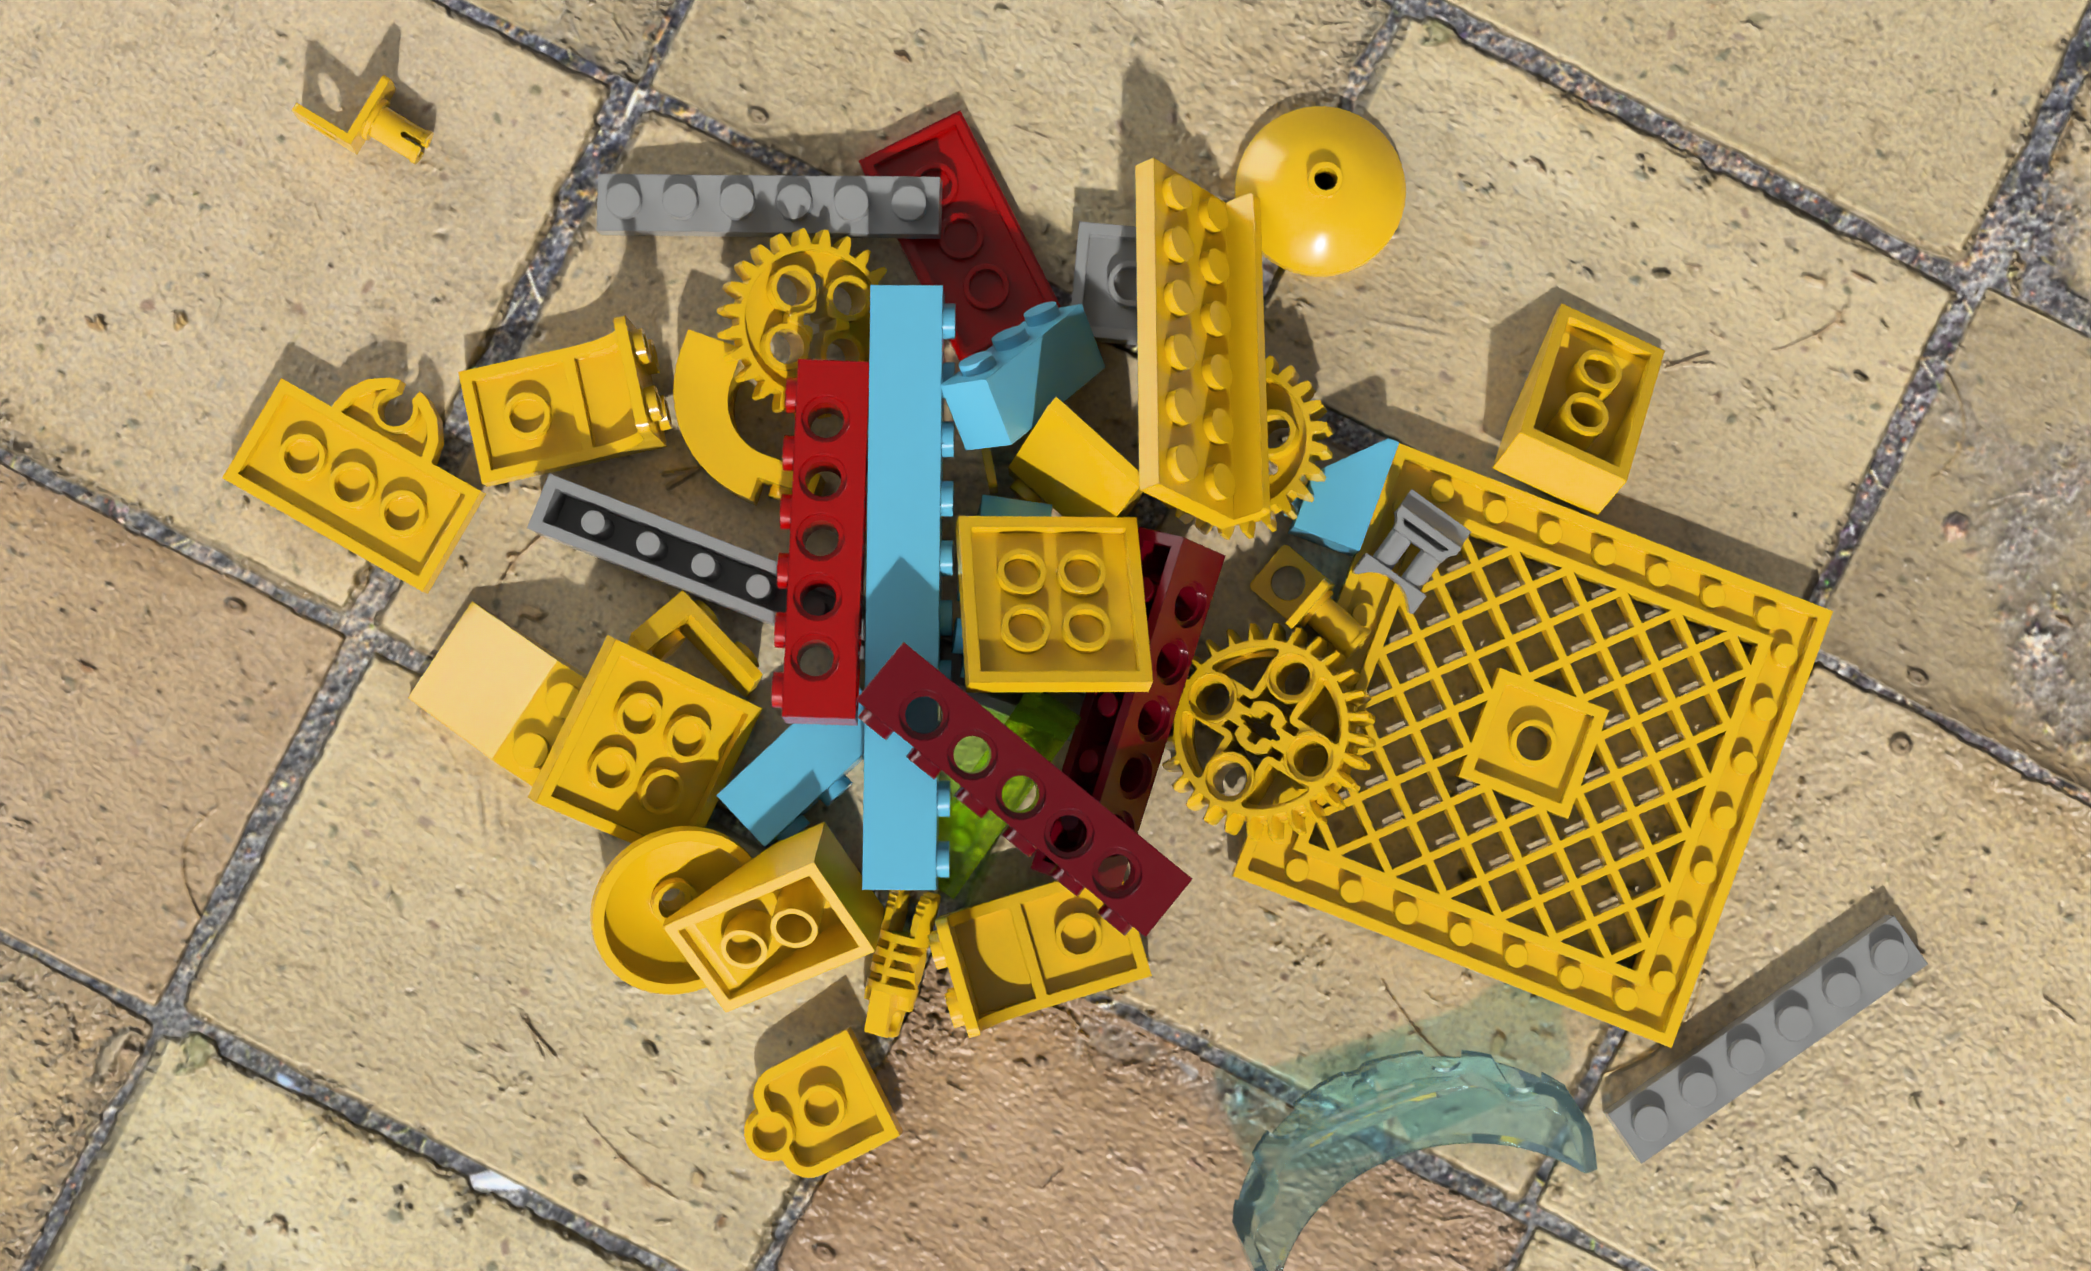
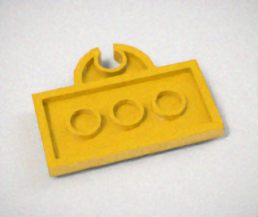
M390 377L366 379L346 389L330 406L281 378L222 478L416 589L428 594L486 496V493L437 466L444 447L443 422L433 402L424 393L419 391L412 399L413 412L410 419L403 425L390 426L385 419V408L392 399L403 394L406 383L399 379Z

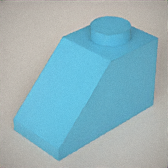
M1389 438L1322 468V472L1327 477L1325 482L1309 480L1306 484L1307 489L1314 497V501L1311 503L1297 497L1292 502L1298 517L1292 520L1288 534L1350 557L1357 554L1361 549L1399 442Z

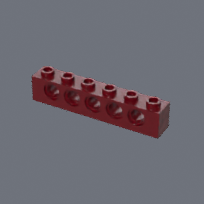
M1143 527L1138 528L1153 683L1149 692H1086L1061 770L1137 834L1226 556L1185 537ZM1073 815L1059 817L1053 823L1050 830V838L1053 845L1061 849H1069L1076 846L1083 835L1082 823L1078 817ZM1037 849L1030 869L1051 876L1049 873L1056 863ZM1119 854L1110 855L1101 862L1098 869V877L1102 885L1110 888L1122 885L1129 863L1125 856Z
M905 642L900 645L856 699L865 707L858 716L861 721L885 740L893 732H896L913 746L906 755L910 761L934 780L941 771L946 773L961 786L953 796L981 819L989 810L1009 825L1001 835L1029 858L1038 849L1056 863L1049 874L1075 896L1078 897L1086 888L1100 899L1104 904L1097 913L1124 936L1134 927L1146 937L1192 881L1189 875ZM918 697H930L940 706V723L930 732H916L906 722L905 712L907 706ZM968 736H976L983 739L989 750L986 764L981 769L973 772L960 769L954 761V749L957 743ZM1015 776L1029 777L1036 788V796L1033 803L1023 810H1012L1006 807L1002 799V790L1005 783ZM1065 815L1078 817L1083 826V835L1080 842L1069 849H1061L1054 846L1050 838V830L1053 823L1059 817ZM1110 855H1123L1130 864L1128 879L1122 885L1114 888L1102 885L1098 877V869L1101 862Z

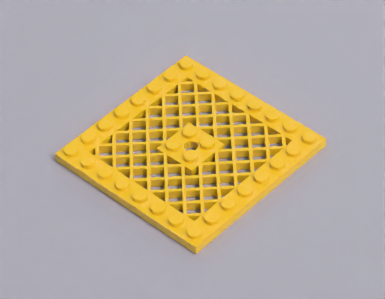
M1399 443L1361 549L1352 558L1336 603L1352 615L1354 619L1365 628L1367 627L1371 630L1362 644L1346 659L1338 673L1354 668L1360 674L1361 679L1350 688V691L1358 689L1367 690L1375 666L1378 663L1389 688L1372 696L1370 701L1357 707V710L1367 712L1366 708L1393 697L1405 723V727L1380 738L1373 724L1362 727L1364 734L1373 738L1376 741V745L1372 748H1359L1357 755L1362 756L1372 751L1385 779L1359 792L1344 787L1348 797L1342 800L1346 808L1352 805L1364 835L1336 846L1328 825H1321L1310 815L1304 817L1306 834H1297L1288 822L1284 823V839L1282 840L1273 839L1270 836L1268 826L1264 825L1260 840H1252L1246 834L1231 876L1672 1048L1833 611ZM1411 489L1470 530L1469 536L1502 548V550L1478 560L1473 546L1467 537L1460 550L1467 565L1443 576L1440 575L1438 568L1435 569L1429 578V582L1425 583L1420 591L1426 593L1432 589L1434 590L1447 619L1420 630L1414 615L1407 613L1403 593L1394 581L1378 573H1352V570L1364 553L1373 556L1388 536L1394 525V512ZM1411 543L1391 571L1401 577L1420 549ZM1522 556L1554 568L1557 571L1533 581ZM1508 557L1520 587L1495 597L1482 568ZM1471 573L1484 603L1458 614L1445 584ZM1562 578L1574 608L1549 618L1536 588ZM1577 578L1608 589L1611 592L1587 602ZM1525 594L1538 624L1512 635L1499 605ZM1616 599L1628 629L1604 639L1591 609ZM1631 599L1665 612L1641 623ZM1398 609L1409 636L1384 646ZM1487 610L1500 640L1475 651L1461 621ZM1578 615L1592 645L1566 655L1553 626ZM1670 620L1682 650L1658 660L1645 631ZM1685 620L1719 633L1695 643ZM1447 627H1451L1463 657L1437 668L1424 638ZM1542 632L1554 661L1529 672L1516 642ZM1633 637L1646 666L1621 676L1608 647ZM1724 641L1736 671L1712 680L1700 652ZM1740 641L1752 645L1748 658ZM1329 642V646L1323 657L1324 659L1328 655L1333 653L1335 650L1338 651V649ZM1413 643L1426 673L1399 684L1387 654ZM1504 648L1515 673L1503 668H1497L1489 684L1479 659ZM1596 653L1608 682L1583 693L1571 663ZM1687 658L1700 687L1675 697L1662 668ZM1467 664L1480 694L1454 705L1441 675ZM1558 669L1569 694L1536 682L1534 679ZM1310 672L1307 675L1301 692H1303L1309 685ZM1650 674L1662 703L1637 713L1625 685ZM1430 680L1443 710L1416 722L1404 691ZM1739 680L1729 709L1726 711L1717 689ZM1328 691L1325 700L1308 726L1337 744L1339 739L1338 713L1333 698ZM1613 691L1625 720L1602 729L1609 710L1588 701ZM1704 696L1716 724L1692 735L1680 706ZM1483 702L1469 738L1458 713ZM1667 712L1679 741L1655 751L1642 722ZM1447 718L1459 748L1433 759L1421 729ZM1528 726L1538 728L1546 737V750L1537 760L1526 759L1517 748L1518 735ZM1630 728L1642 757L1617 768L1605 739ZM1719 734L1706 766L1697 744ZM1410 735L1422 764L1395 775L1383 746ZM1315 748L1305 755L1303 771L1306 776H1316L1326 769L1328 764L1326 749ZM1595 749L1605 773L1582 783ZM1684 750L1696 778L1671 788L1659 760ZM1462 757L1455 777L1476 785L1450 796L1437 767ZM1647 766L1659 795L1634 805L1622 777ZM1279 771L1258 805H1274L1290 801L1307 792L1308 788ZM1427 773L1439 802L1412 813L1400 784ZM1610 782L1622 811L1597 822L1584 793ZM1389 789L1402 818L1374 829L1362 800ZM1698 789L1686 821L1676 798ZM1493 791L1530 805V807L1504 817ZM1481 794L1493 823L1467 834L1454 805ZM1331 804L1323 807L1326 816L1340 811V809ZM1575 804L1585 827L1559 838L1548 813L1568 819ZM1664 804L1676 832L1651 843L1639 815ZM1444 811L1456 839L1429 851L1417 822ZM1532 816H1536L1548 844L1521 855L1509 827ZM1627 820L1639 849L1613 859L1602 831ZM1315 824L1326 849L1308 843ZM1406 827L1419 856L1391 867L1379 838ZM1498 832L1510 861L1484 872L1471 843ZM1590 837L1602 865L1576 876L1564 848ZM1369 843L1381 871L1341 855ZM1678 843L1666 875L1656 853ZM1461 849L1473 877L1446 888L1434 860ZM1553 854L1564 882L1538 893L1526 865ZM1644 859L1656 886L1630 897L1619 869ZM1423 865L1435 892L1397 878V876ZM1515 870L1527 898L1500 909L1488 881ZM1607 875L1619 903L1593 914L1581 886ZM1478 887L1489 913L1451 898ZM1570 892L1581 920L1555 931L1543 903ZM1658 898L1645 930L1636 907ZM1532 908L1543 934L1506 919ZM1624 913L1636 941L1610 952L1598 924ZM1587 930L1598 956L1561 941ZM1637 953L1632 969L1616 963Z

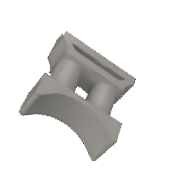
M1411 489L1394 512V525L1373 556L1364 553L1352 570L1353 574L1367 572L1382 574L1394 581L1403 593L1406 611L1409 614L1415 613L1425 599L1426 595L1420 590L1438 565L1446 558L1457 555L1471 533L1470 530ZM1412 543L1420 551L1400 577L1391 570Z

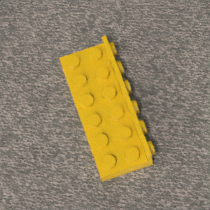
M1153 157L1135 165L1139 490L1220 529H1225L1266 516L1270 512L1260 198L1253 193H1247L1224 202Z

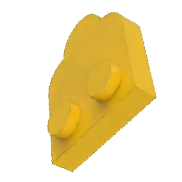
M851 1026L773 1065L762 1073L756 1081L753 1092L756 1108L750 1113L744 1126V1137L747 1146L757 1157L766 1161L782 1160L792 1173L804 1178L821 1176L903 1133V1129Z

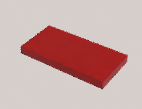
M961 110L858 161L864 176L941 178L943 182L941 239L897 238L919 284L943 285L945 303L956 304V338L948 339L959 362L970 355L986 351L993 345L992 337L1005 329L1018 326L1024 322L1023 314L1030 308L1050 301L1056 302L1058 308L1061 307Z

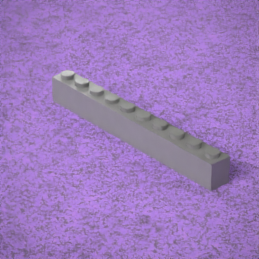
M549 473L527 529L555 542L681 591L683 590L774 627L776 612L787 611V589H779L777 587L778 562ZM826 588L813 589L805 596L803 609L815 616L827 614L836 603V595ZM863 595L861 660L865 662L866 596ZM952 630V636H941V660H952V682L966 692L965 678L960 677L962 655L952 653L954 632ZM988 692L967 694L985 709L1071 742L1086 692Z

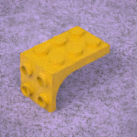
M626 315L613 318L615 331L602 338L572 347L458 372L482 484L489 487L667 447L664 431L672 429V419L665 395L659 396L657 387L653 384L652 374L660 373V365L652 339L647 340L644 329H637Z
M1053 881L940 915L935 920L937 930L931 931L927 936L937 970L948 967L954 986L947 988V993H945L953 1026L957 1028L965 1025L969 1038L981 1035L985 1029L1004 1021L1152 976L1139 931L1132 927L1124 936L1097 913L1104 903L1085 888L1077 897L1061 883Z

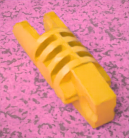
M889 890L879 941L871 962V974L867 979L864 999L869 1000L865 1032L884 1038L897 1037L906 1011L913 1012L919 992L918 985L922 980L927 949L930 947L927 935L934 931L935 920L937 919L941 896L927 891L923 896H920L918 905L915 908L916 913L913 916L910 932L903 931L908 912L907 907L910 904V890Z

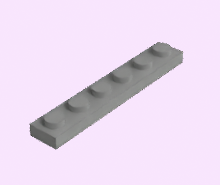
M598 174L596 231L601 235L774 237L782 233L785 237H791L792 232L805 228L811 238L814 237L815 233L826 229L829 230L830 238H844L848 236L850 238L941 239L943 182L940 177Z
M1885 915L1608 1107L1603 1113L1633 1157L1638 1162L1643 1163L1921 970L1928 963L1894 915Z

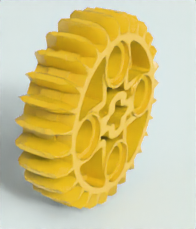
M1275 622L1272 623L1268 638L1264 637L1263 631L1255 623L1249 624L1247 641H1243L1233 629H1227L1226 634L1229 647L1222 649L1211 639H1208L1205 643L1211 657L1206 661L1195 655L1193 657L1191 665L1196 671L1191 677L1187 676L1171 727L1173 729V736H1168L1165 746L1166 750L1175 751L1176 755L1164 761L1162 766L1165 770L1172 773L1182 771L1183 774L1171 784L1173 789L1179 793L1194 790L1185 803L1193 811H1199L1209 804L1203 819L1212 826L1217 825L1226 815L1224 830L1234 836L1239 833L1244 822H1246V834L1252 840H1260L1264 825L1268 826L1270 836L1273 839L1282 840L1284 839V823L1288 822L1297 834L1304 835L1307 833L1304 817L1308 815L1321 825L1327 824L1328 821L1322 808L1327 802L1340 810L1346 808L1344 801L1337 793L1342 786L1356 792L1360 790L1361 786L1349 776L1352 768L1358 770L1370 769L1371 765L1357 755L1359 748H1372L1376 745V741L1373 738L1360 733V727H1366L1376 722L1375 716L1372 713L1357 710V707L1371 700L1370 694L1363 689L1350 691V688L1361 679L1360 674L1354 668L1338 673L1346 662V657L1339 650H1335L1324 659L1323 657L1329 645L1320 636H1317L1306 647L1308 635L1300 627H1295L1288 641L1286 640L1284 627ZM1260 659H1273L1253 691L1226 675L1227 672L1241 664ZM1298 668L1308 669L1310 672L1308 687L1297 695H1288L1285 690L1287 676ZM1219 688H1227L1230 696L1228 706L1217 715H1209L1206 709L1209 695ZM1328 691L1333 698L1338 713L1339 739L1337 744L1308 726L1325 700ZM1274 697L1293 710L1290 717L1271 703ZM1197 720L1224 736L1215 753L1206 764L1205 769L1202 768L1195 745V724ZM1253 723L1271 725L1277 731L1276 734L1280 736V740L1272 739L1270 741L1267 738L1261 737L1256 733L1257 729L1253 727ZM1242 747L1256 757L1263 759L1259 766L1252 760L1239 754ZM1315 748H1325L1328 753L1326 769L1316 776H1306L1303 771L1305 755ZM1236 767H1244L1247 774L1245 788L1234 796H1227L1223 789L1225 775ZM1279 771L1308 788L1307 792L1290 801L1274 805H1257L1263 799Z

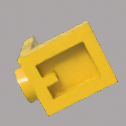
M683 590L634 630L627 642L628 645L664 661L687 638L745 698L756 689L763 676L762 672L758 669L759 662L753 652L739 641L733 643L718 627L719 621L714 612L704 602L700 600L693 601Z

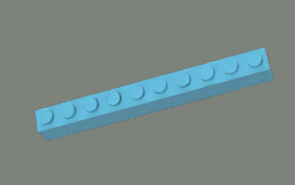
M870 285L865 688L903 642L952 681V660H941V636H952L953 601L941 599L942 576H953V540H942V517L954 516V481H943V457H954L955 425L954 421H943L945 397L940 385L955 375V362H944V339L956 338V304L945 303L943 285ZM925 696L912 700L905 712L908 726L919 733H927L934 730L940 723L939 704L934 699ZM865 723L862 890H937L938 877H950V841H939V817H950L951 781L939 780L940 774L934 780L910 761L906 755L913 746L896 732H893L885 740Z

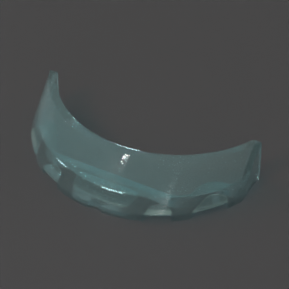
M1422 1050L1379 1057L1363 1062L1360 1067L1353 1071L1339 1072L1320 1082L1293 1102L1294 1111L1272 1133L1268 1130L1265 1131L1252 1151L1254 1160L1244 1179L1239 1199L1234 1201L1232 1223L1251 1271H1283L1295 1241L1318 1209L1347 1183L1388 1160L1436 1146L1468 1143L1496 1144L1537 1152L1564 1162L1587 1174L1597 1169L1593 1131L1563 1083L1543 1072L1540 1078L1518 1068L1497 1063L1491 1054L1461 1050V1057H1425Z

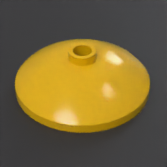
M1313 106L1285 113L1272 120L1255 135L1239 163L1235 179L1234 198L1247 193H1253L1260 198L1262 255L1277 266L1293 273L1312 277H1327L1355 270L1369 262L1384 249L1394 235L1402 218L1406 199V183L1397 152L1376 126L1363 117L1347 110L1327 106ZM1320 173L1329 174L1334 179L1335 186L1329 190L1320 189L1316 185L1314 177Z
M679 826L662 829L630 844L605 869L595 888L591 903V932L595 945L606 965L624 982L650 993L676 995L706 988V985L663 929L664 920L753 858L738 842L729 836L712 829L697 826ZM674 888L680 890L675 899L670 901L662 900L666 891Z

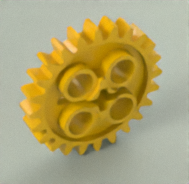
M805 228L794 231L791 236V245L787 238L780 233L770 238L771 251L762 244L750 250L755 265L743 260L733 267L743 282L731 281L723 285L722 289L734 298L735 301L734 304H727L717 308L718 314L732 320V327L718 332L717 337L724 340H734L736 347L729 351L723 359L725 362L741 360L744 368L735 378L737 383L754 379L757 382L753 390L752 399L756 401L765 398L770 393L774 394L772 411L775 413L785 410L787 377H797L798 359L827 360L826 352L828 346L832 343L843 351L845 361L869 362L870 285H879L878 282L884 277L887 269L881 267L869 271L866 268L871 251L868 249L854 256L849 255L851 238L848 236L839 239L831 247L829 230L826 229L815 233L812 242H810ZM815 273L821 278L820 287L817 290L813 279ZM781 276L788 278L795 285L797 298L793 306L786 304L777 292V283ZM837 286L843 288L851 298L852 306L848 315L841 313L833 302V293ZM810 315L811 322L819 324V333L813 334L812 327L804 325V316ZM775 334L783 336L790 346L791 354L785 364L779 362L771 352L770 343ZM823 414L817 418H828L831 417V414Z
M1271 355L1265 359L1268 436L1279 428H1289L1290 433L1284 444L1276 448H1268L1269 463L1278 467L1276 474H1269L1270 512L1266 516L1238 524L1248 539L1254 538L1256 522L1262 521L1272 532L1277 531L1275 514L1280 511L1295 520L1298 516L1292 502L1298 497L1312 503L1314 497L1307 489L1306 484L1309 480L1325 482L1327 478L1322 470L1315 465V462L1331 459L1333 455L1326 445L1318 442L1333 435V431L1327 422L1317 421L1327 413V409L1321 400H1311L1316 393L1315 389L1308 380L1297 384L1300 375L1291 365L1279 373V364L1274 356ZM1161 501L1168 509L1174 508V506ZM1177 508L1175 516L1185 525L1195 518V516ZM1196 517L1195 527L1202 534L1207 535L1214 525ZM1235 526L1225 529L1217 527L1218 533L1225 540H1230Z

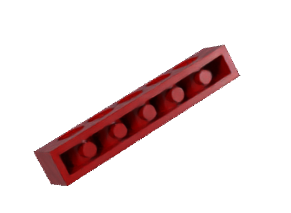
M798 359L797 377H787L785 391L786 413H796L795 436L784 435L783 471H793L792 494H781L780 529L790 530L789 553L778 554L777 587L779 589H787V611L776 612L775 648H785L784 672H773L772 708H782V718L785 723L858 726L859 702L856 699L859 696L868 493L869 362ZM823 414H834L840 417L844 424L836 435L824 438L817 436L811 431L814 420ZM824 471L835 473L840 477L841 484L832 495L817 496L808 489L810 480L817 473ZM821 529L834 532L838 536L839 541L835 550L830 554L817 556L806 549V541L813 532ZM826 588L836 595V603L833 609L827 614L820 616L811 615L803 609L805 596L813 589ZM813 647H824L834 655L831 668L819 676L808 675L800 667L803 654Z

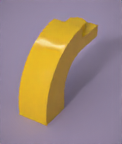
M688 329L678 356L673 381L676 418L688 448L699 464L722 487L738 498L757 506L763 487L767 485L771 487L768 496L781 501V494H792L793 471H783V461L762 454L746 444L737 428L735 401L741 382L737 383L735 378L744 368L741 360L725 362L723 359L729 351L736 348L735 345ZM817 473L814 475L808 485V489L817 496L822 495L826 484L821 474Z

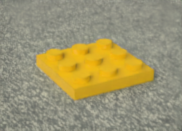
M958 516L955 530L966 693L1149 692L1153 683L1137 517Z
M607 635L528 798L537 804L629 843H633L650 833L671 827L697 826L705 828L719 800L716 795L724 789L763 708Z

